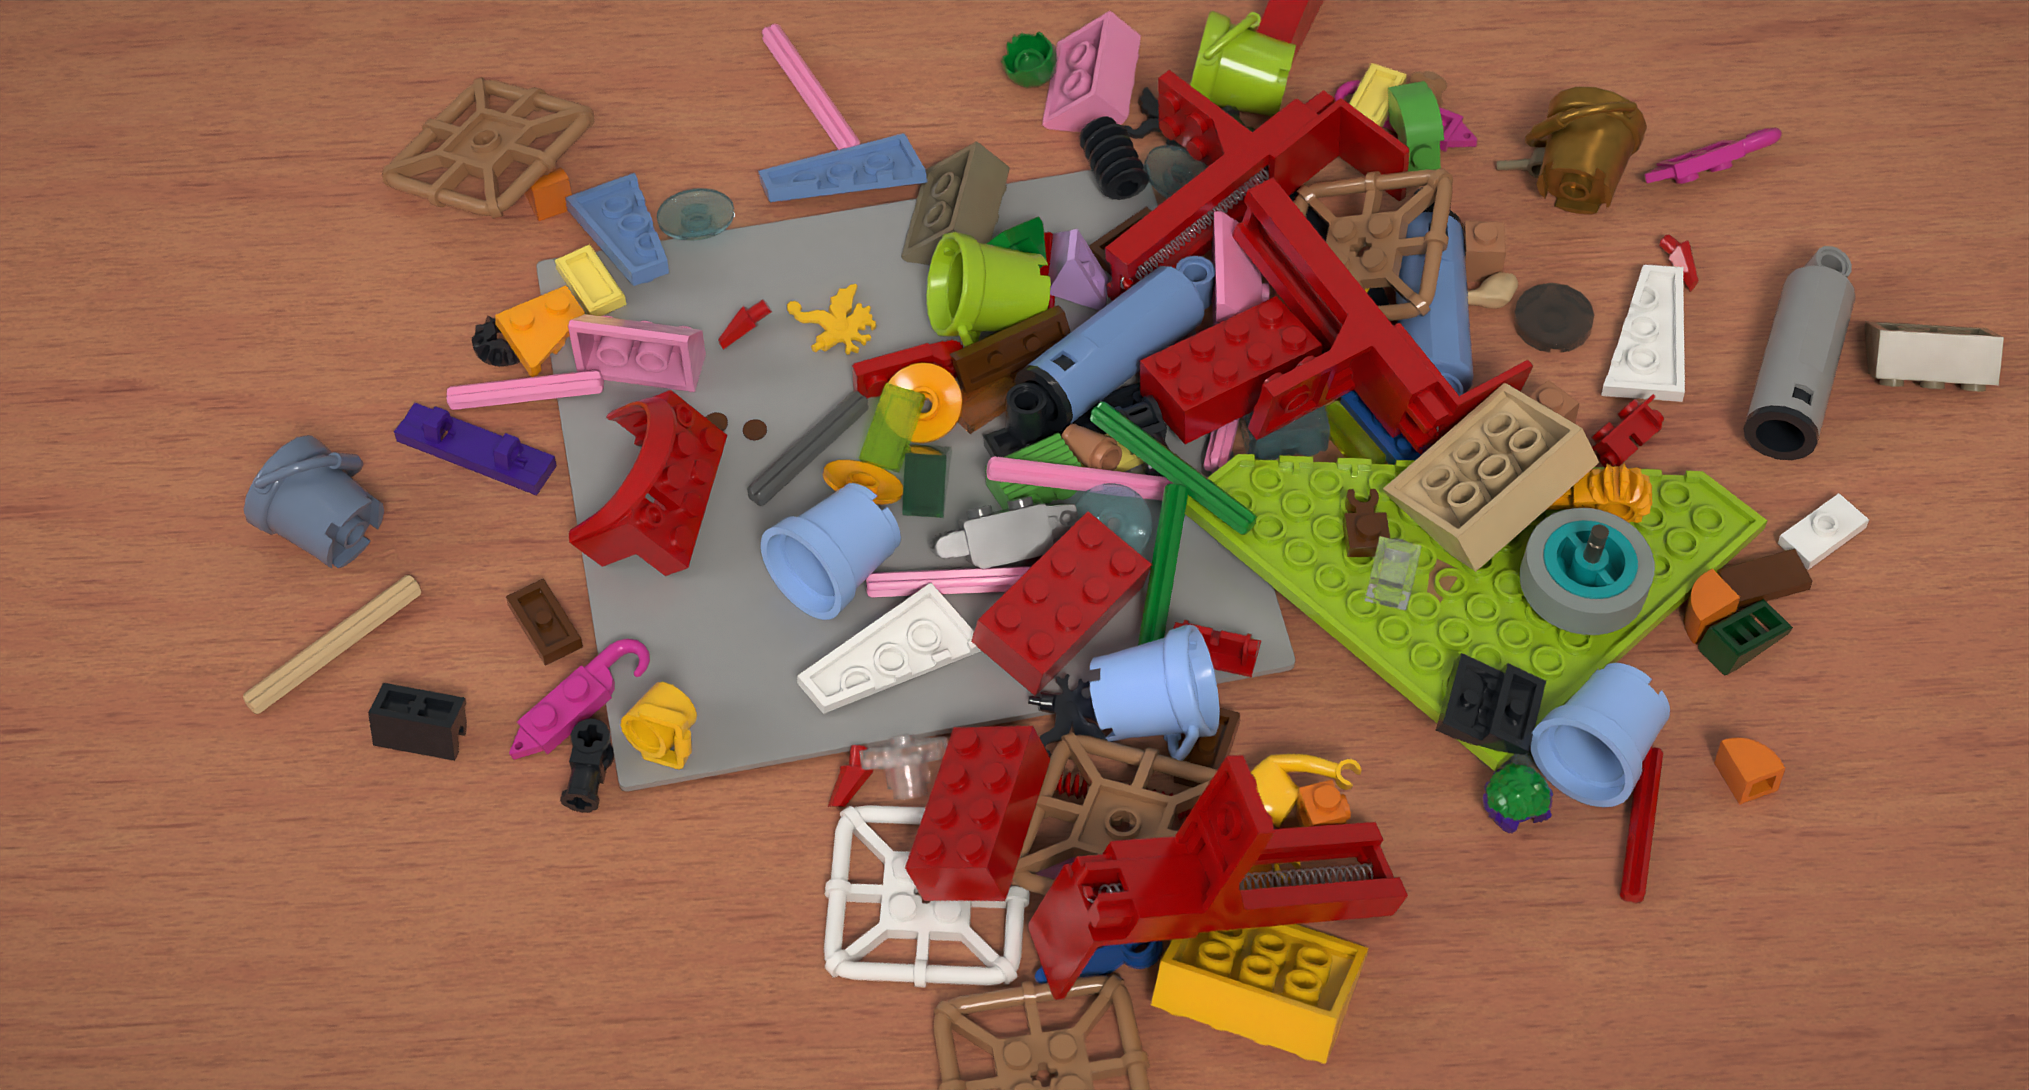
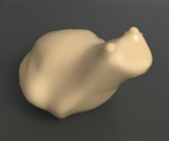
M1504 272L1491 275L1482 282L1478 289L1467 290L1468 305H1477L1490 309L1502 308L1511 300L1518 288L1516 276L1512 273Z

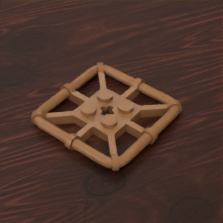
M483 77L475 79L474 84L465 89L435 119H429L422 126L423 131L389 165L383 168L382 179L385 185L428 199L432 205L438 207L448 205L477 215L491 216L493 219L502 217L503 212L513 206L543 174L548 175L555 169V162L594 124V114L588 106L546 95L545 91L539 88L532 87L528 90L496 80H485ZM490 95L515 101L505 113L489 108ZM476 101V111L460 127L452 125ZM544 109L554 112V114L534 120L525 119L532 111ZM566 129L545 151L528 147L538 137ZM441 139L446 140L437 150L422 154L433 142H439ZM513 161L530 165L499 196L497 177ZM440 167L449 168L433 185L409 178ZM468 175L484 179L486 200L474 198L453 190Z
M1440 168L1437 170L1427 169L1381 175L1379 171L1368 172L1366 177L1318 182L1308 187L1303 185L1297 190L1298 195L1294 201L1295 205L1305 217L1307 209L1310 207L1329 225L1326 243L1365 290L1368 288L1391 286L1408 302L1378 306L1389 321L1410 319L1418 315L1424 317L1431 311L1429 306L1436 293L1442 252L1447 249L1449 241L1446 235V228L1453 193V177L1448 171ZM1425 186L1397 211L1379 213L1383 190ZM1366 192L1362 215L1336 217L1318 199ZM1434 203L1430 231L1423 237L1406 238L1408 224ZM1366 246L1371 247V249L1364 251L1363 256L1359 257L1357 255L1362 248ZM1426 254L1420 290L1417 294L1399 278L1402 257ZM1275 292V296H1277V297L1284 303V305L1290 310V308L1286 305V303L1282 300V298L1278 295V293Z
M1073 732L1062 736L1061 742L1058 743L1050 756V764L1011 885H1017L1028 891L1046 895L1055 879L1035 874L1039 871L1073 857L1100 855L1104 852L1110 841L1175 836L1177 831L1171 830L1176 815L1195 806L1217 770L1160 755L1158 749L1147 747L1145 751L1092 736L1075 735ZM1087 753L1138 766L1139 768L1132 785L1102 778ZM1068 759L1074 761L1090 787L1082 806L1052 798ZM1155 771L1202 783L1174 796L1146 790L1150 777ZM1053 817L1075 823L1069 839L1028 855L1043 819ZM1122 821H1127L1130 823L1131 831L1117 832L1111 826H1120Z
M1116 974L1110 977L1094 975L1078 978L1065 998L1100 993L1074 1028L1042 1032L1037 1003L1054 1000L1048 983L1034 985L1033 981L1021 982V987L965 995L948 1000L947 1002L940 1001L933 1011L935 1015L933 1031L942 1078L939 1090H1094L1092 1080L1129 1075L1131 1090H1150L1146 1072L1150 1066L1148 1054L1142 1051L1132 999L1127 988L1124 986V979ZM1114 1002L1124 1055L1119 1058L1089 1062L1085 1039ZM1024 1005L1029 1035L998 1039L962 1015ZM952 1030L993 1056L997 1077L967 1082L960 1080ZM1048 1070L1049 1073L1056 1075V1077L1051 1079L1049 1087H1042L1041 1082L1038 1080L1032 1081V1076L1038 1075V1071Z

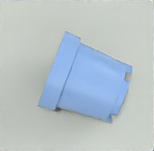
M848 483L798 517L791 516L783 519L767 529L762 535L760 544L761 554L771 578L780 591L796 607L812 617L822 620L835 618L853 600L856 589L900 545V529L892 512L888 507L881 511L872 501L877 495L860 484Z
M1610 663L1604 669H1597L1565 705L1553 709L1534 728L1530 749L1537 767L1552 785L1576 801L1595 807L1620 805L1631 795L1641 776L1642 762L1657 735L1669 719L1670 706L1663 691L1661 690L1657 694L1648 685L1652 679L1641 670L1630 665Z

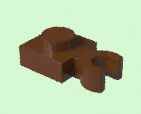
M1349 489L1347 492L1345 508L1348 513H1345L1343 518L1347 557H1389L1392 546L1387 513H1375L1379 500L1376 489H1370L1368 502L1364 503L1356 500L1354 489Z

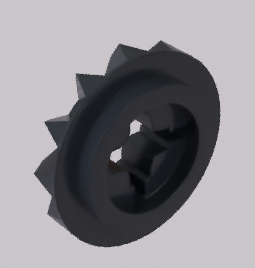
M487 315L486 322L483 325H476L475 335L471 339L474 352L480 360L489 365L500 367L521 362L507 341L504 342L501 338L497 339V333L501 332L496 326L495 318Z

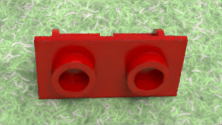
M1654 394L1641 404L1636 398L1633 399L1617 413L1621 419L1618 424L1613 426L1609 421L1591 436L1595 442L1592 449L1593 451L1596 450L1601 456L1600 462L1605 468L1607 464L1612 467L1621 466L1623 462L1638 450L1629 436L1639 446H1642L1662 429L1663 415L1658 410H1652L1648 406L1655 398Z
M1184 620L1183 623L1175 622L1173 629L1195 624H1190L1189 620ZM1195 625L1203 635L1215 670L1252 678L1261 640L1253 639L1250 633H1247L1245 636Z

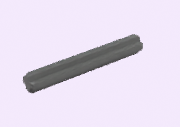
M858 391L851 392L748 486V497L751 501H754L758 506H763L868 410L867 398Z

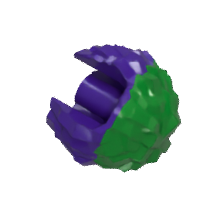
M1511 763L1506 765L1505 768H1499L1484 786L1483 802L1484 809L1488 812V817L1492 818L1495 824L1509 834L1517 831L1519 822H1524L1534 817L1533 823H1537L1552 817L1550 809L1552 808L1553 792L1548 787L1544 777L1533 768L1527 767V765Z

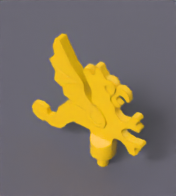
M857 284L849 285L846 289L839 288L837 295L830 298V313L825 310L802 312L800 303L796 301H790L787 304V311L789 314L794 315V318L799 322L816 323L825 329L824 332L816 336V343L811 346L813 352H817L820 349L827 351L836 344L843 342L846 345L845 353L850 355L852 351L855 353L859 352V348L852 341L861 342L864 346L867 341H871V335H861L858 333L860 329L865 330L866 325L870 326L872 331L876 328V322L872 320L873 316L869 313L871 311L869 305L862 308V304L858 303L853 314L846 317V315L851 313L852 301L858 288Z

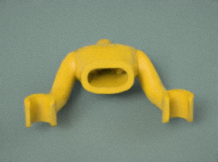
M1276 754L1266 757L1251 771V774L1256 779L1258 792L1266 811L1272 817L1273 826L1280 828L1297 803L1299 786L1293 782L1287 773L1307 772L1334 778L1339 788L1350 790L1353 785L1344 779L1340 772L1349 769L1355 774L1361 775L1362 770L1358 762L1352 759H1345L1340 763H1335L1308 754ZM1290 862L1295 868L1300 869V862ZM1283 863L1275 864L1273 872L1280 871L1279 866ZM1281 875L1280 883L1284 884V878ZM1288 876V884H1289V883H1291V878Z

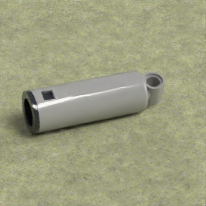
M1823 246L1818 249L1804 267L1797 268L1787 276L1744 424V436L1750 446L1761 454L1774 459L1796 460L1805 458L1814 451L1818 444L1855 302L1854 286L1847 278L1852 271V264L1843 251L1833 246Z

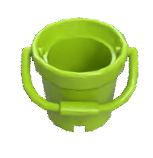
M1210 11L1190 86L1220 108L1231 105L1239 111L1274 116L1279 112L1296 45L1256 32L1259 28L1261 17L1255 12L1249 13L1244 20L1236 25L1231 23V19L1228 16Z
M958 232L945 233L938 242L932 256L927 279V312L932 329L940 337L960 336L964 347H967L979 341L978 337L981 335V331H1002L1046 311L1050 300L1051 282L1050 276L1040 275L1039 265H1048L1046 259L1041 254L1026 253L979 243L971 235Z

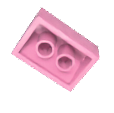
M1108 11L1057 42L1056 53L1058 61L1056 72L1050 80L1042 125L1052 130L1081 132L1088 123L1105 116L1113 118L1117 124L1121 125L1129 115L1141 35L1114 13Z
M1214 211L1211 256V263L1215 268L1212 300L1213 326L1269 300V283H1262L1261 277H1264L1263 274L1232 237L1235 226L1239 223L1222 211Z
M587 314L570 320L568 329L577 372L599 370L602 373L603 379L608 381L695 392L706 356L702 330L692 329L687 326L677 327L654 324L649 321L639 322L617 319L611 316Z

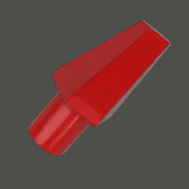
M1668 234L1662 238L1659 246L1670 255L1668 260L1673 267H1683V282L1691 292L1699 280L1690 243L1688 240L1680 243Z
M762 299L751 308L747 309V307L743 306L718 339L723 350L757 327L758 321L772 313L767 302Z
M851 745L849 765L840 767V773L828 807H845L871 776L873 770L866 768L868 747Z

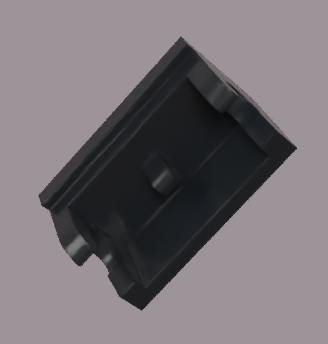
M383 683L368 712L373 746L455 761L459 753L458 735H466V698Z

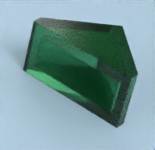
M911 444L907 449L904 467L903 515L944 518L952 447Z

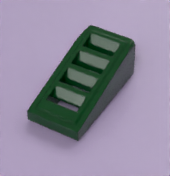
M1762 599L1709 627L1698 649L1723 675H1728L1788 635L1793 627ZM1755 618H1757L1764 626H1766V627L1769 629V631H1766V630L1755 620Z

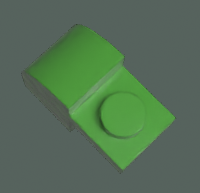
M1425 81L1388 87L1389 123L1397 132L1398 140L1410 150L1408 172L1440 169V141H1444V131L1440 109L1434 93Z

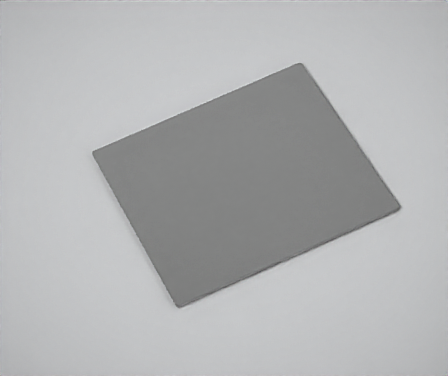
M1092 170L1006 184V192L1001 200L998 212L999 220L995 225L992 239L1007 229L1039 216L1043 222L1044 233L1050 231L1053 234L1078 229L1089 246L1146 206L1152 211L1158 205L1150 179L1146 188L1138 195L1128 199L1114 200L1104 196ZM917 199L663 240L660 242L668 261L669 273L657 277L651 282L641 283L636 286L629 282L603 251L595 252L625 295L627 304L603 316L639 322L649 321L654 324L677 327L687 326L692 329L702 330L706 356L695 392L604 380V390L600 394L557 398L577 525L598 512L612 498L628 476L642 446L634 444L636 438L616 421H610L606 418L607 414L612 410L672 390L704 417L711 413L719 412L728 419V426L723 431L728 436L687 569L664 576L636 554L602 567L582 552L598 654L617 640L627 638L640 641L650 653L648 668L640 677L634 676V671L639 664V657L634 653L623 655L608 668L615 681V690L611 695L612 698L606 703L619 787L623 791H634L850 751L851 745L869 748L951 733L953 727H984L1054 714L1038 711L1037 705L1028 704L1029 696L1034 695L982 651L823 714L797 684V675L911 596L871 598L867 594L865 580L856 589L853 600L835 618L830 620L818 619L800 610L780 591L771 578L762 558L761 538L767 529L787 517H798L836 492L823 479L824 467L829 462L835 460H856L878 466L890 472L901 481L904 487L902 498L892 504L877 505L881 511L888 507L892 512L900 529L901 542L895 548L893 554L873 573L979 568L966 561V556L950 557V559L935 556V553H932L933 550L930 548L932 538H935V535H939V533L944 534L946 531L959 529L958 520L968 518L967 510L988 505L992 506L993 512L1003 510L986 486L985 465H987L991 457L984 446L983 435L1006 428L1007 392L1015 386V377L1020 370L968 394L962 390L956 377L955 380L961 389L963 398L960 418L947 435L930 443H912L897 436L887 425L883 416V396L867 398L868 410L765 505L758 506L748 497V486L853 392V363L926 343L946 342L947 339L957 340V342H961V345H963L960 336L940 337L931 327L926 299L930 265L906 262L901 258ZM558 258L540 261L536 266L541 295L565 285L568 287L556 269L555 260ZM1104 271L1107 277L1109 278V283L1110 281H1112V277L1106 271ZM857 284L858 288L852 301V310L846 317L853 314L858 303L862 304V308L869 305L871 307L869 313L873 316L872 320L876 322V328L872 331L871 327L866 325L865 330L860 329L858 333L861 335H871V341H867L865 346L856 340L852 341L859 348V352L855 353L852 351L850 355L845 353L846 345L843 342L836 344L827 351L820 349L817 352H813L811 346L816 343V336L824 332L825 329L816 323L799 322L794 318V315L789 314L787 304L790 301H796L800 303L802 312L825 310L830 313V298L837 295L839 288L846 289L849 285ZM1055 296V306L1059 305L1065 311L1070 332L1100 311ZM1109 297L1106 299V306L1112 302ZM764 299L771 308L772 313L758 321L757 327L723 350L718 339L743 306L749 309ZM1193 329L1178 342L1197 334L1196 330ZM981 331V335L978 337L979 341L1000 331ZM569 336L565 341V345L556 355L550 354L553 375L577 372ZM1140 371L1115 390L1140 382ZM922 401L918 407L919 412H928L932 407L931 401ZM753 419L763 421L767 426L766 435L760 440L753 441L747 439L743 435V426L746 422ZM1165 423L1167 427L1165 441L1169 449L1208 478L1212 475V472L1205 470L1203 466L1211 432L1184 444ZM1231 452L1230 460L1234 457L1233 452ZM1143 463L1126 472L1146 475L1144 472L1146 465ZM1077 491L1066 500L1058 499L1057 501L1053 500L1050 504H1045H1075L1079 519L1089 511L1129 546L1152 563L1162 504L1161 500ZM647 494L645 498L654 503L655 499ZM1185 514L1164 638L1168 631L1173 629L1175 622L1183 623L1184 620H1189L1190 624L1213 628V630L1220 632L1222 630L1245 636L1247 633H1250L1253 639L1261 640L1252 677L1292 670L1295 666V656L1274 588ZM1062 536L1053 539L1054 544H1055ZM1042 556L995 567H1032ZM1150 571L1143 588L1036 697H1040L1041 692L1062 694V689L1056 683L1058 676L1064 679L1066 674L1070 675L1068 688L1071 691L1077 688L1079 679H1082L1085 683L1087 681L1101 680L1100 668L1090 670V663L1093 657L1112 654L1138 645ZM1005 592L945 594L943 597L975 631L978 619ZM1214 669L1217 684L1251 678ZM657 682H666L680 689L691 700L696 709V722L689 729L691 731L692 753L682 769H674L643 759L641 752L628 742L621 729V718ZM1090 686L1082 690L1081 694L1084 698L1091 696Z

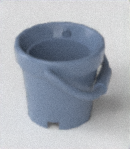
M311 435L296 437L283 445L266 461L255 476L246 494L243 510L246 521L254 527L270 535L277 533L330 568H332V564L337 568H342L355 560L371 541L363 535L369 524L377 530L379 529L384 515V507L382 502L372 496L352 478L363 467V461L358 455L332 453L320 440Z

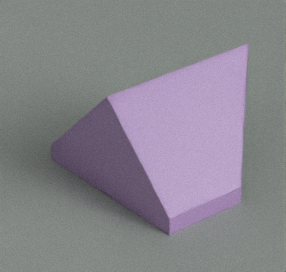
M1074 229L1053 233L1048 275L1051 282L1050 295L1096 310L1103 309L1106 306L1109 278L1080 231Z

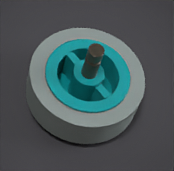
M1572 508L1554 513L1536 526L1529 538L1520 567V583L1523 594L1530 606L1550 624L1572 633L1600 635L1619 630L1638 616L1653 582L1655 564L1647 541L1630 523L1606 511L1592 508Z

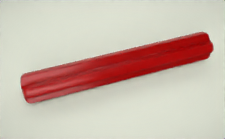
M1651 747L1642 762L1641 776L1634 787L1620 897L1625 902L1641 903L1646 894L1664 754L1658 747Z

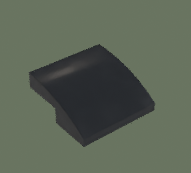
M1461 653L1455 659L1436 731L1476 746L1511 754L1526 755L1530 749L1533 737L1532 732L1536 725L1546 680L1509 663L1500 671Z

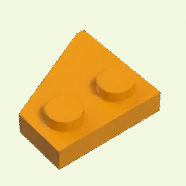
M565 285L495 315L496 326L529 375L535 377L541 372V364L551 353L556 355L565 345L566 339L570 336L568 329L570 320L584 315L585 312Z

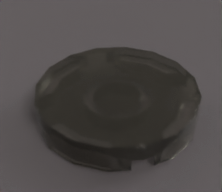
M1557 283L1539 284L1526 290L1517 300L1514 315L1517 334L1526 344L1540 351L1550 352L1551 349H1561V352H1568L1583 345L1591 335L1594 311L1591 302L1580 291L1568 285Z

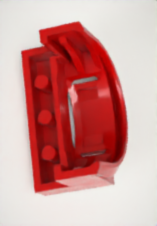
M668 390L654 397L638 400L614 409L606 416L608 420L616 421L636 437L634 444L642 446L631 471L612 498L598 512L569 531V543L602 567L635 554L664 576L689 567L728 435L672 390ZM647 494L655 499L654 503L645 498Z

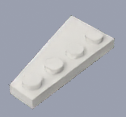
M1643 265L1601 396L1647 399L1654 394L1655 398L1653 400L1683 402L1685 394L1683 267Z
M929 583L797 675V684L820 711L825 714L981 652V650L971 642L974 630L936 587Z

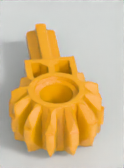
M1607 464L1603 470H1590L1546 510L1592 508L1614 514L1628 523L1642 522L1643 516L1650 514L1652 484L1650 483L1649 476L1642 474L1640 468L1629 469L1626 468L1625 464L1612 467Z

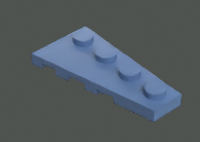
M905 133L758 171L760 184L769 202L927 183L926 170Z
M635 173L565 197L567 210L633 286L651 282L653 279L669 273L665 252L659 236L653 227V220L650 212L647 211L642 190L639 189Z

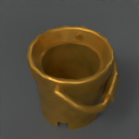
M1576 86L1562 90L1550 100L1546 120L1534 125L1524 139L1525 144L1530 147L1545 148L1542 167L1536 185L1540 195L1546 199L1549 192L1557 197L1555 204L1557 208L1575 214L1591 215L1598 213L1601 204L1606 203V209L1611 206L1614 193L1629 158L1639 150L1646 133L1647 124L1643 113L1637 108V104L1613 91L1597 87Z

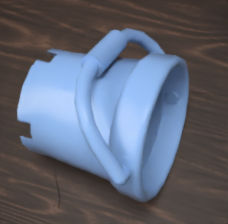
M1184 625L1169 630L1166 637L1112 654L1093 657L1090 663V670L1100 668L1101 680L1090 682L1091 698L1100 729H1113V732L1106 737L1108 741L1164 735V740L1168 743V751L1171 757L1177 760H1184L1191 752L1198 737H1209L1216 734L1220 716L1217 682L1208 647L1203 635L1195 625ZM1181 733H1184L1186 738L1179 748L1178 741L1181 739Z

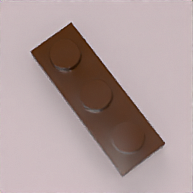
M1057 305L951 353L950 356L962 390L968 394L1024 368L1071 333L1065 311Z

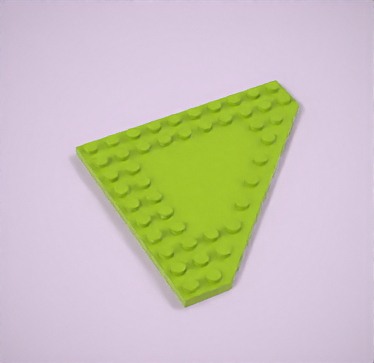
M1237 454L1210 475L1208 479L1255 513L1257 516L1255 526L1246 535H1241L1189 495L1185 511L1189 518L1436 723H1438L1454 661L1463 653L1500 671L1509 663L1546 680L1535 727L1553 709L1565 705L1597 669L1601 670L1607 664L1617 663L1690 597L1694 583L1702 574L1712 568L1717 573L1718 569L1724 567L1764 531L1768 521L1703 471L1686 470L1685 475H1662V470L1641 469L1642 474L1649 476L1650 483L1652 484V506L1650 514L1642 517V522L1629 523L1642 534L1652 551L1655 564L1653 582L1642 610L1632 622L1619 630L1607 634L1583 635L1565 631L1543 619L1526 600L1520 583V567L1532 532L1545 518L1566 509L1545 510L1475 572L1450 555L1385 494L1383 488L1415 460H1396L1395 465L1372 464L1371 459L1338 458L1337 462H1313V457L1279 455V460H1256L1255 454ZM1594 467L1593 469L1603 470L1604 467ZM1349 489H1354L1356 500L1363 503L1368 502L1370 489L1377 490L1379 500L1375 513H1387L1392 546L1389 557H1347L1343 518L1344 514L1348 513L1345 508V501ZM1437 559L1455 567L1442 569L1435 577L1434 589L1443 598L1441 603L1436 596L1427 592L1429 573L1434 569ZM1445 576H1455L1457 580L1450 590H1444L1439 580ZM1456 739L1493 771L1498 770L1514 755Z

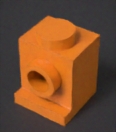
M1332 779L1299 787L1296 817L1300 827L1347 824L1346 820L1351 819L1347 798L1344 794H1340Z

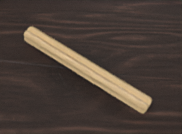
M405 575L252 687L243 695L247 707L253 713L260 714L421 595V589L417 581L410 575Z

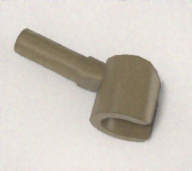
M1536 148L1531 159L1497 161V170H1528L1532 176L1538 178L1545 148Z

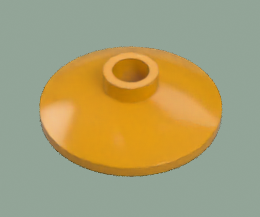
M929 363L913 364L901 369L888 382L882 398V411L887 425L897 436L912 443H930L947 435L957 424L963 407L962 392L955 378L944 368ZM922 401H931L932 407L928 412H919L918 407Z
M835 460L829 462L823 470V479L833 490L837 491L848 483L860 484L877 495L872 500L876 505L895 503L902 498L904 492L903 484L897 477L878 466L866 462Z

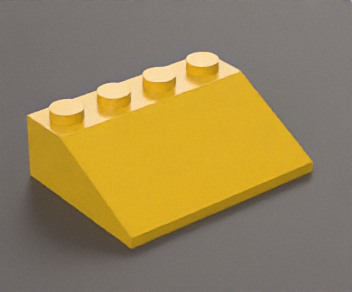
M1297 924L1201 932L1196 938L1175 939L1171 941L1160 962L1151 1006L1166 1010L1174 1016H1183L1207 1024L1219 1031H1228L1252 1039L1260 1045H1270L1294 1053L1305 1060H1315L1326 1064L1338 1037L1369 948Z

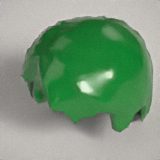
M1037 32L1036 35L1020 33L1018 36L1014 35L1011 43L1008 42L1006 44L1008 54L1004 55L1001 60L1004 72L1009 80L1025 88H1037L1044 85L1053 78L1056 72L1058 60L1055 46L1041 32Z

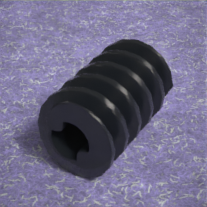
M1105 116L1093 120L1082 129L1079 135V144L1089 161L1090 168L1094 172V176L1104 196L1114 200H1123L1138 195L1146 188L1149 183V176L1144 170L1143 163L1138 159L1139 155L1135 148H1133V142L1128 137V132L1124 126L1117 124L1113 118Z

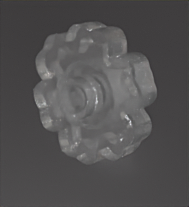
M915 734L889 737V743L868 747L859 751L861 768L864 770L885 769L887 788L892 790L893 799H909L928 794L927 784L931 783L928 762L942 759L948 745V740L945 737L915 739Z

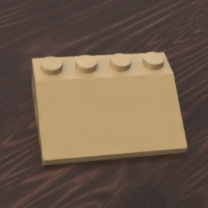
M1503 383L1385 486L1383 490L1393 502L1450 555L1476 572L1574 484L1582 479L1599 461L1580 426L1510 385Z

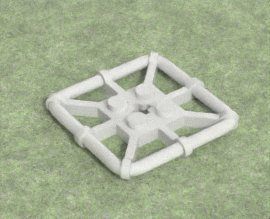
M865 805L855 808L848 806L841 811V818L835 830L831 879L825 885V896L828 898L824 940L825 969L833 977L840 976L852 980L914 982V987H926L927 983L996 985L1005 983L1008 985L1017 978L1016 971L1019 968L1022 957L1024 908L1029 905L1030 898L1028 890L1017 885H1011L1006 901H931V903H922L921 896L916 895L919 891L905 869L910 852L893 851L866 823L920 825L926 807ZM852 834L885 865L883 885L851 884L848 882ZM846 902L881 903L880 922L843 950L842 940ZM972 907L1007 908L1004 956H999L970 927ZM887 938L918 939L915 964L858 961ZM930 940L961 941L987 967L928 965Z

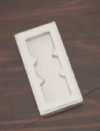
M1838 493L1781 534L1778 544L1785 551L1795 548L1805 568L1809 570L1866 529L1869 519Z

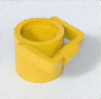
M657 682L621 718L620 725L628 742L641 752L643 759L674 769H682L692 753L691 731L689 729L696 722L697 713L691 700L680 689L666 682Z

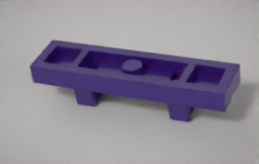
M414 403L404 420L400 422L394 431L396 441L536 496L557 466L555 456L524 445L515 436L507 433L503 436L451 417L449 411L436 406L431 409ZM445 431H448V433L446 434V436H445V437L443 438V440L441 441V437L443 436V434L445 433Z

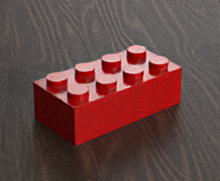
M1275 296L1140 360V394L1142 397L1152 395L1160 407L1164 422L1184 444H1187L1253 412V408L1258 402L1262 391L1261 386L1266 379L1275 373L1281 372L1285 374L1295 369L1297 364L1308 356L1314 355L1316 358L1322 355V344L1284 303Z
M1087 511L978 619L971 642L1036 696L1143 588L1152 564Z
M1034 726L953 727L905 866L907 873L924 901H1006L1051 760Z

